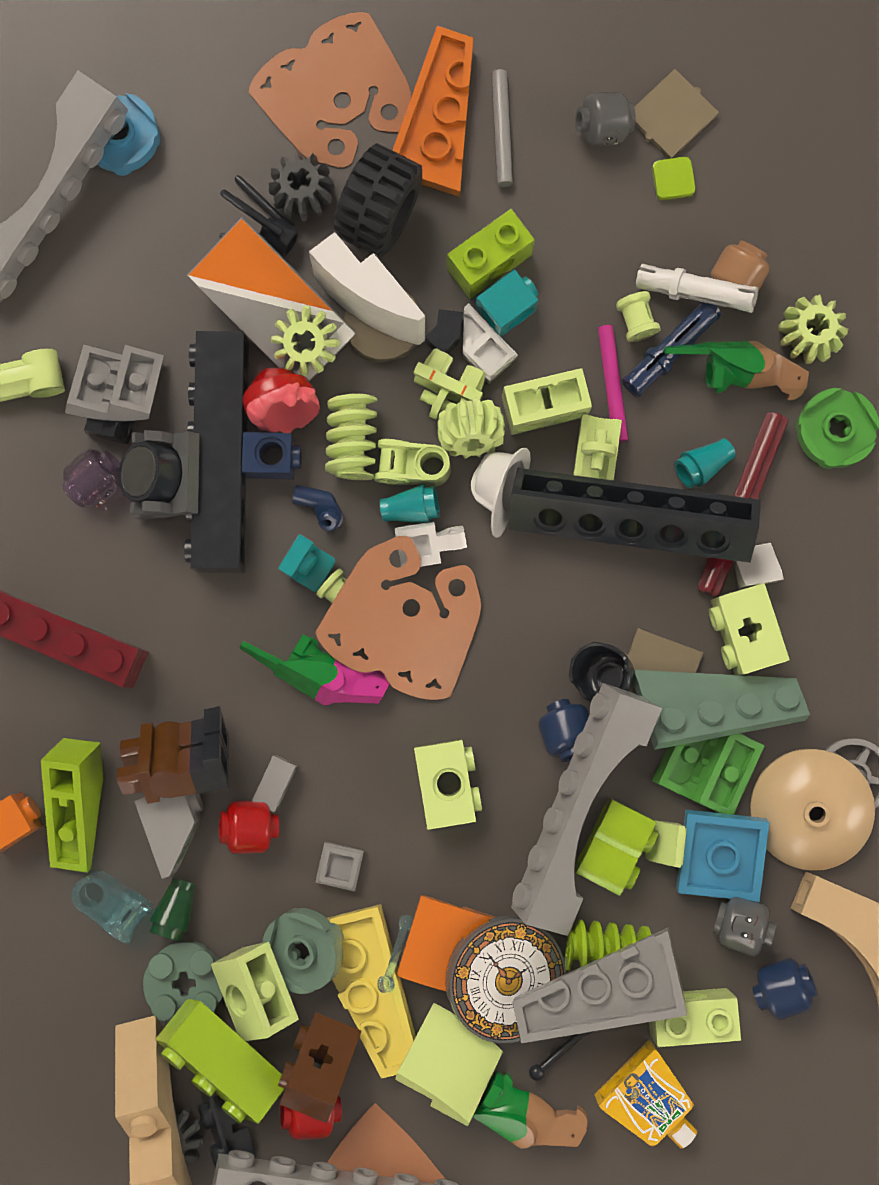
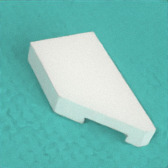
M468 303L464 307L463 358L471 366L486 373L485 381L490 384L518 358V354Z

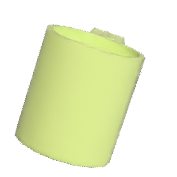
M54 349L29 351L21 356V360L0 364V402L29 395L34 398L51 397L65 391L58 354Z

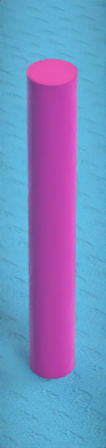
M603 325L598 327L609 418L622 420L619 443L628 441L614 328L613 325Z

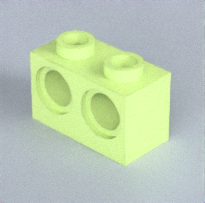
M582 368L504 386L502 401L511 435L581 419L582 414L588 415L592 408Z

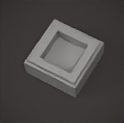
M325 841L315 883L355 891L364 850Z

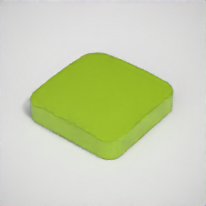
M688 157L664 159L654 162L652 173L658 200L690 197L694 194L695 181L692 163Z

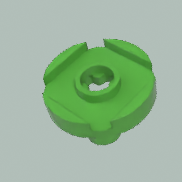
M831 388L815 395L803 407L800 416L795 422L798 441L805 454L817 462L820 467L825 469L848 467L865 458L873 450L876 431L879 429V418L874 406L862 394L855 391L851 393L846 390H840L842 388ZM830 419H834L836 423L843 421L847 427L842 431L845 436L844 438H839V436L830 433Z

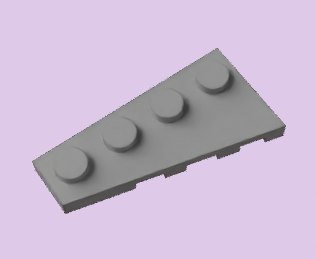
M665 928L516 996L512 1001L521 1043L687 1016L686 1002L669 928Z

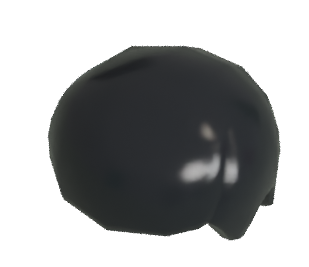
M593 642L580 647L572 657L569 680L578 689L582 697L591 702L593 697L599 693L602 683L629 692L633 686L634 668L628 656L618 647Z

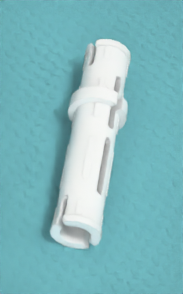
M642 264L636 279L637 289L667 294L673 300H679L680 297L749 313L753 312L758 296V287L686 273V270L682 268H676L674 271Z

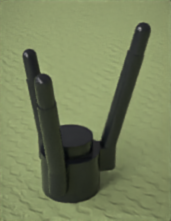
M237 175L235 182L271 217L267 219L225 189L221 190L220 195L262 225L259 234L285 258L295 245L299 236V230L294 228L295 224L282 216L260 193L241 176ZM220 233L219 238L221 239L226 233Z

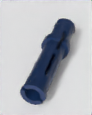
M701 302L655 348L650 347L644 353L645 358L622 379L624 387L632 395L639 398L660 375H667L672 370L671 364L682 354H665L663 352L664 347L692 345L721 317L722 314L719 308L714 304Z

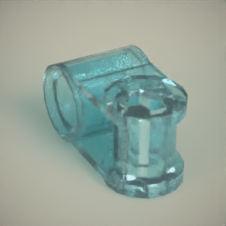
M95 871L86 875L75 884L72 890V902L80 912L101 925L111 936L127 944L131 943L134 939L133 932L144 916L152 914L155 909L153 904L144 896L127 888L110 874L103 871ZM88 883H96L102 888V901L95 902L89 899L86 894ZM130 910H132V913L124 922L123 920Z

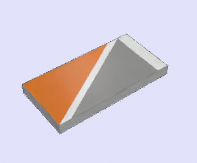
M243 217L235 223L187 274L279 368H285L290 356L287 354L280 359L275 358L274 353L284 349L283 343H272L271 336H284L285 334L275 326L277 320H282L290 326L292 325L287 317V311L290 309L296 311L300 321H302V309L304 306L311 307V321L314 320L320 311L326 313L321 326L324 328L331 323H335L337 326L335 331L326 334L327 339L336 338L340 340L338 347L326 346V349L334 355L357 334ZM310 331L302 335L297 334L296 341H301L297 346L302 351L308 347L314 349L315 341H311V339L315 338ZM319 356L325 367L329 362ZM311 361L309 362V373L304 376L309 381L318 374ZM297 362L292 371L301 375L299 371L300 362Z

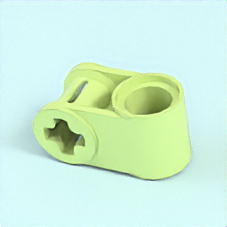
M395 439L378 440L377 447L381 449L379 472L374 474V481L390 485L425 484V486L436 487L444 484L449 479L451 474L450 459L447 452L440 446L410 443ZM395 456V459H394V468L392 469V466H393V457ZM435 457L443 461V468L437 474L429 475L422 470L423 463L429 458Z

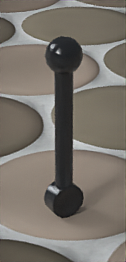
M592 1032L573 1035L540 1065H532L529 1069L530 1078L535 1081L541 1080L545 1075V1070L583 1037Z

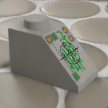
M199 793L174 798L160 797V802L147 804L145 797L134 801L162 879L178 871L201 822L199 812L203 810V803Z

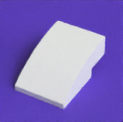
M335 232L309 251L315 280L346 311L365 324L399 340L420 345L425 341V315L374 253L360 263Z

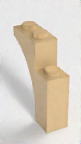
M805 871L790 909L823 924L850 947L864 966L871 980L879 1007V903Z
M156 1015L115 1026V1118L129 1136L130 1185H192L177 1128L169 1062L161 1056L165 1048L155 1040L163 1030Z

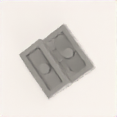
M83 344L65 413L110 421L149 419L164 355L128 345L124 346L123 354L121 355Z

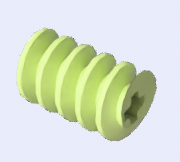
M345 394L333 397L328 401V409L335 412L327 417L328 425L334 427V429L326 432L327 440L334 443L326 448V455L335 459L325 464V470L330 474L350 480H372L375 478L374 474L364 471L365 466L375 464V459L364 455V451L376 448V443L365 440V435L377 432L376 427L366 424L367 419L377 417L376 411L366 408V404L378 401L376 397L367 394Z

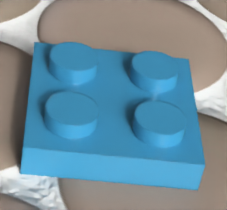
M685 810L683 826L687 830L683 866L681 868L678 867L677 892L728 899L739 897L760 902L770 822L766 818Z

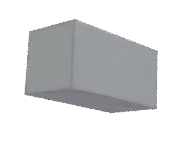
M273 755L252 801L265 802L268 804L270 811L276 812L298 765L278 755Z

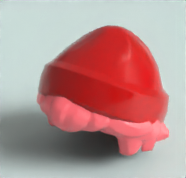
M285 368L263 369L245 391L242 399L245 412L250 421L263 432L268 431L269 433H291L296 428L302 429L319 414L320 410L316 390L310 381L303 375L296 374L292 370L290 371Z

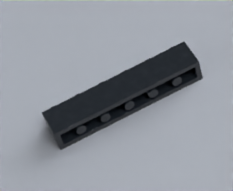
M196 331V343H191L189 346L190 367H195V382H189L188 401L190 406H194V421H188L187 431L199 433L198 514L185 515L186 522L191 523V539H186L184 546L186 563H191L190 568L197 573H245L246 476L242 473L243 432H247L248 416L242 399L245 391L248 389L249 341L244 331Z

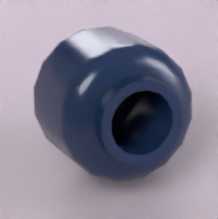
M562 699L546 707L548 712L540 718L538 727L548 754L552 757H560L561 762H569L574 754L575 740L579 733L584 730L589 713L582 704H570L569 699Z
M787 958L759 969L757 973L758 985L752 987L754 997L761 1011L769 1009L770 1013L778 1020L810 1010L813 1006V997L818 996L815 983L806 964L799 965L792 958Z

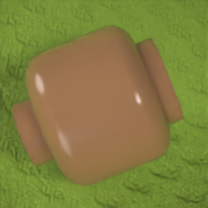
M740 240L738 245H727L711 270V278L740 285L758 287L759 291L770 272V266L765 261L768 255L761 249Z

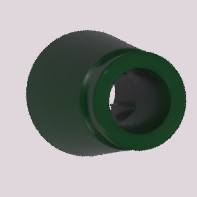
M172 878L171 884L168 886L149 920L153 922L150 929L151 933L176 941L182 940L184 932L188 933L196 884Z

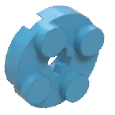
M125 93L126 96H117L128 108V112L125 115L126 120L122 129L126 126L129 127L126 132L127 136L122 140H113L114 135H112L103 148L102 159L97 164L102 169L113 171L120 176L128 175L133 170L144 166L153 157L161 142L158 124L150 107L139 97Z

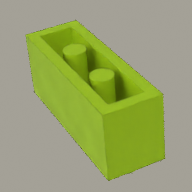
M187 999L155 1039L165 1048L161 1056L178 1070H181L183 1066L189 1069L195 1075L191 1082L209 1097L215 1092L225 1101L221 1107L223 1111L238 1123H242L244 1119L259 1124L284 1090V1088L278 1086L282 1074L199 1000Z

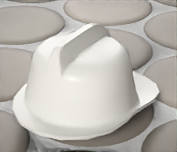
M521 448L515 454L504 452L487 453L473 474L471 480L472 494L478 503L492 512L491 530L495 538L502 535L510 518L511 492L517 468L529 469L531 458L527 448Z

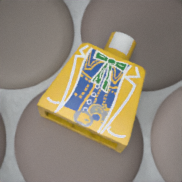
M650 1040L594 1094L599 1107L652 1147L656 1146L667 1135L680 1149H683L697 1135V1130L685 1118L694 1104Z

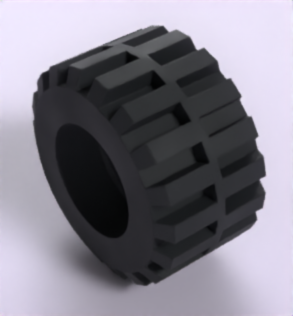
M379 143L372 145L360 157L346 181L335 212L334 232L339 238L370 254L374 253L378 258L382 257L398 240L413 211L422 184V165Z

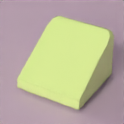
M654 820L656 821L654 830L658 831V836L650 852L645 853L646 859L681 868L683 866L687 828L679 823Z

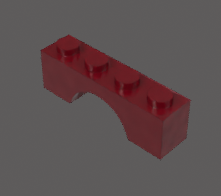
M0 590L1 637L120 687H134L149 653L148 651L66 619L39 605Z

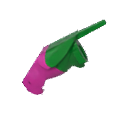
M302 634L288 661H283L245 641L241 643L239 648L274 671L273 675L322 705L342 702L379 704L389 686V682L382 671L358 672L333 658L328 652L321 651L318 648L317 641L313 637L310 638Z

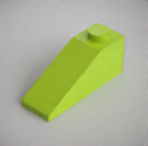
M63 738L41 759L50 867L88 873L92 865L103 785L101 743Z

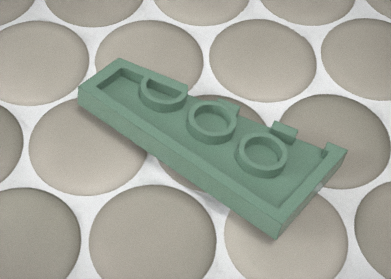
M634 670L633 685L636 694L645 697L662 708L650 736L654 750L802 722L810 716L797 678Z

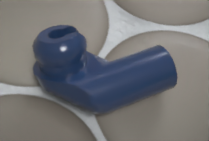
M296 485L292 503L313 508L320 528L325 531H334L342 524L343 512L331 492Z

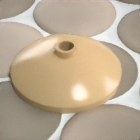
M799 749L778 757L763 770L752 791L750 814L751 817L766 818L770 822L766 849L778 860L803 870H825L847 862L865 845L874 824L875 803L867 780L851 762L830 751ZM813 807H821L823 809L822 818L811 820L809 817L810 810Z

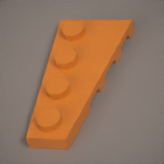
M437 26L392 150L422 165V185L460 197L474 37Z

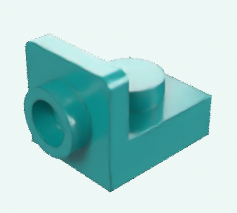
M299 534L278 569L309 590L317 592L336 564V560L317 548L312 541Z

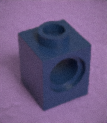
M243 432L242 473L247 479L294 480V469H301L302 448L301 445H295V439L291 433ZM270 448L283 450L282 459L275 465H267L263 462V456Z

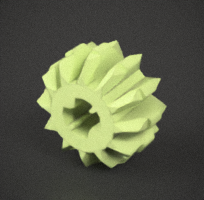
M815 295L811 302L802 297L797 300L795 307L789 306L785 310L783 315L786 320L779 324L778 331L787 334L780 341V346L792 345L794 348L790 353L791 358H796L800 353H803L805 364H811L816 357L821 362H825L831 357V352L837 353L843 347L840 339L848 334L849 329L839 325L846 318V313L835 314L832 311L836 306V300L830 301L826 306H823L821 295ZM807 325H814L815 328H811L808 330ZM818 330L819 334L816 336L810 332Z
M310 306L303 307L302 321H300L294 309L288 310L287 317L292 325L290 326L285 321L277 320L275 326L285 334L284 336H271L272 343H283L284 349L274 353L275 358L280 359L288 354L290 359L287 361L285 369L291 371L297 362H300L299 371L303 376L309 373L310 361L317 373L324 371V365L319 356L328 362H333L336 356L328 351L326 346L338 347L340 345L339 339H327L326 335L337 329L336 324L331 323L324 328L321 326L326 317L324 311H320L314 320L311 321L312 311ZM310 331L315 337L311 339V341H315L314 349L308 347L302 351L297 346L301 341H296L297 334L302 335Z
M478 397L469 401L461 398L460 403H449L446 410L439 413V420L437 422L438 438L442 448L449 451L450 456L463 455L464 459H467L470 456L476 455L480 458L483 453L495 452V447L503 444V436L505 434L504 416L501 414L500 407L494 406L492 400L481 402Z

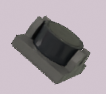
M145 430L144 433H132L133 444L122 457L118 477L123 495L130 501H133V503H130V513L133 514V519L149 520L198 514L199 433L187 431L172 434Z

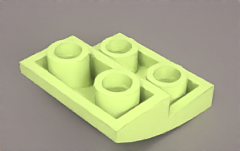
M433 1003L397 1072L395 1080L432 1099L431 1107L468 1126L503 1051L494 1042L486 1041L471 1033L455 1014Z

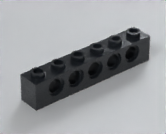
M517 468L511 492L509 530L751 563L759 530L760 499Z

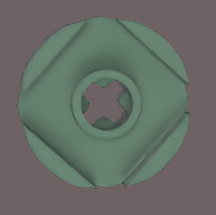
M306 908L290 909L273 921L265 931L262 943L269 941L288 991L297 994L312 993L316 989H321L336 977L342 965V930L338 925L330 923L325 916L314 910ZM295 944H305L310 955L304 960L300 958V950L295 948Z
M194 940L173 942L150 960L143 978V992L153 1016L156 1015L158 1020L169 1022L187 999L201 1001L212 1012L216 1010L222 1000L223 995L211 967V964L220 958L218 955L215 956L201 942ZM180 972H187L188 979H195L196 986L190 987L188 993H182L181 988L175 986V981L180 978Z

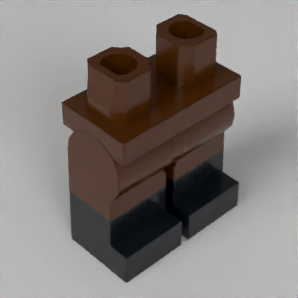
M220 706L204 709V718L183 723L165 721L154 727L153 722L141 724L140 737L120 741V757L124 767L117 768V782L123 796L143 792L147 804L160 802V797L174 798L229 788V734Z

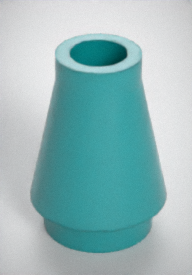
M722 438L717 442L682 452L680 459L674 462L675 472L679 480L687 488L702 487L728 462L735 459V449L727 439Z
M422 484L389 498L380 499V512L383 522L426 523L431 522L433 518H439L440 507L435 486L426 487L425 484Z

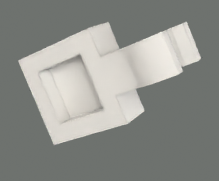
M432 521L395 528L396 536H407L413 540L421 558L420 567L441 563V551L467 547L463 526L450 527L436 532L435 523ZM398 550L402 567L407 561V556L405 552Z

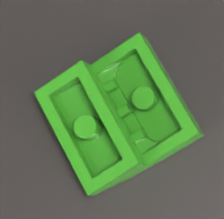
M739 733L667 747L652 781L713 811L734 815L764 745Z

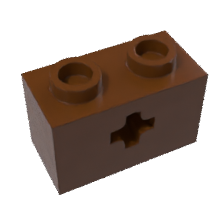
M315 1012L310 1027L302 1024L294 1043L293 1049L300 1051L296 1063L287 1061L278 1083L279 1087L285 1089L280 1105L327 1123L362 1030ZM314 1062L321 1064V1068L314 1067Z

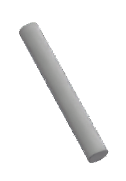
M498 69L492 72L497 184L500 187H509L513 185L508 81L507 71Z

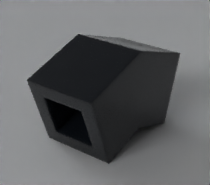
M439 309L437 325L425 336V343L432 350L435 348L449 354L460 343L463 312Z
M87 418L84 432L106 440L128 444L135 421H110Z

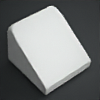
M771 543L756 545L751 563L733 561L739 589L762 583H774L784 579Z

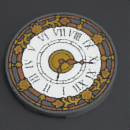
M495 917L473 930L465 939L462 938L453 950L446 971L447 998L459 1021L474 1035L494 1043L518 1042L521 1039L512 1001L516 996L567 974L565 971V960L554 938L544 929L525 925L520 917Z

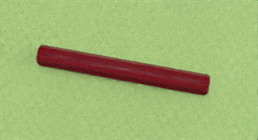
M768 412L765 415L734 496L752 499L759 498L787 427L788 419L776 412ZM709 557L699 581L698 590L706 595L718 597L721 594L733 560Z

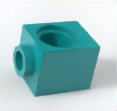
M514 269L477 297L476 310L502 337L536 312L539 301L537 296H539V293L528 277L521 278Z

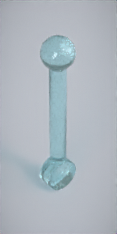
M404 915L399 919L400 931L385 975L379 977L377 982L378 990L381 993L392 992L394 989L393 975L407 932L411 929L413 918L409 915Z

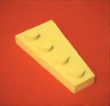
M379 904L328 917L327 919L330 923L338 925L343 934L341 942L343 948L342 965L336 977L332 979L339 992L338 997L344 1009H348L357 1029L362 1030L360 1039L381 1079L397 1075L416 1035L401 978L396 976L398 966L382 905Z

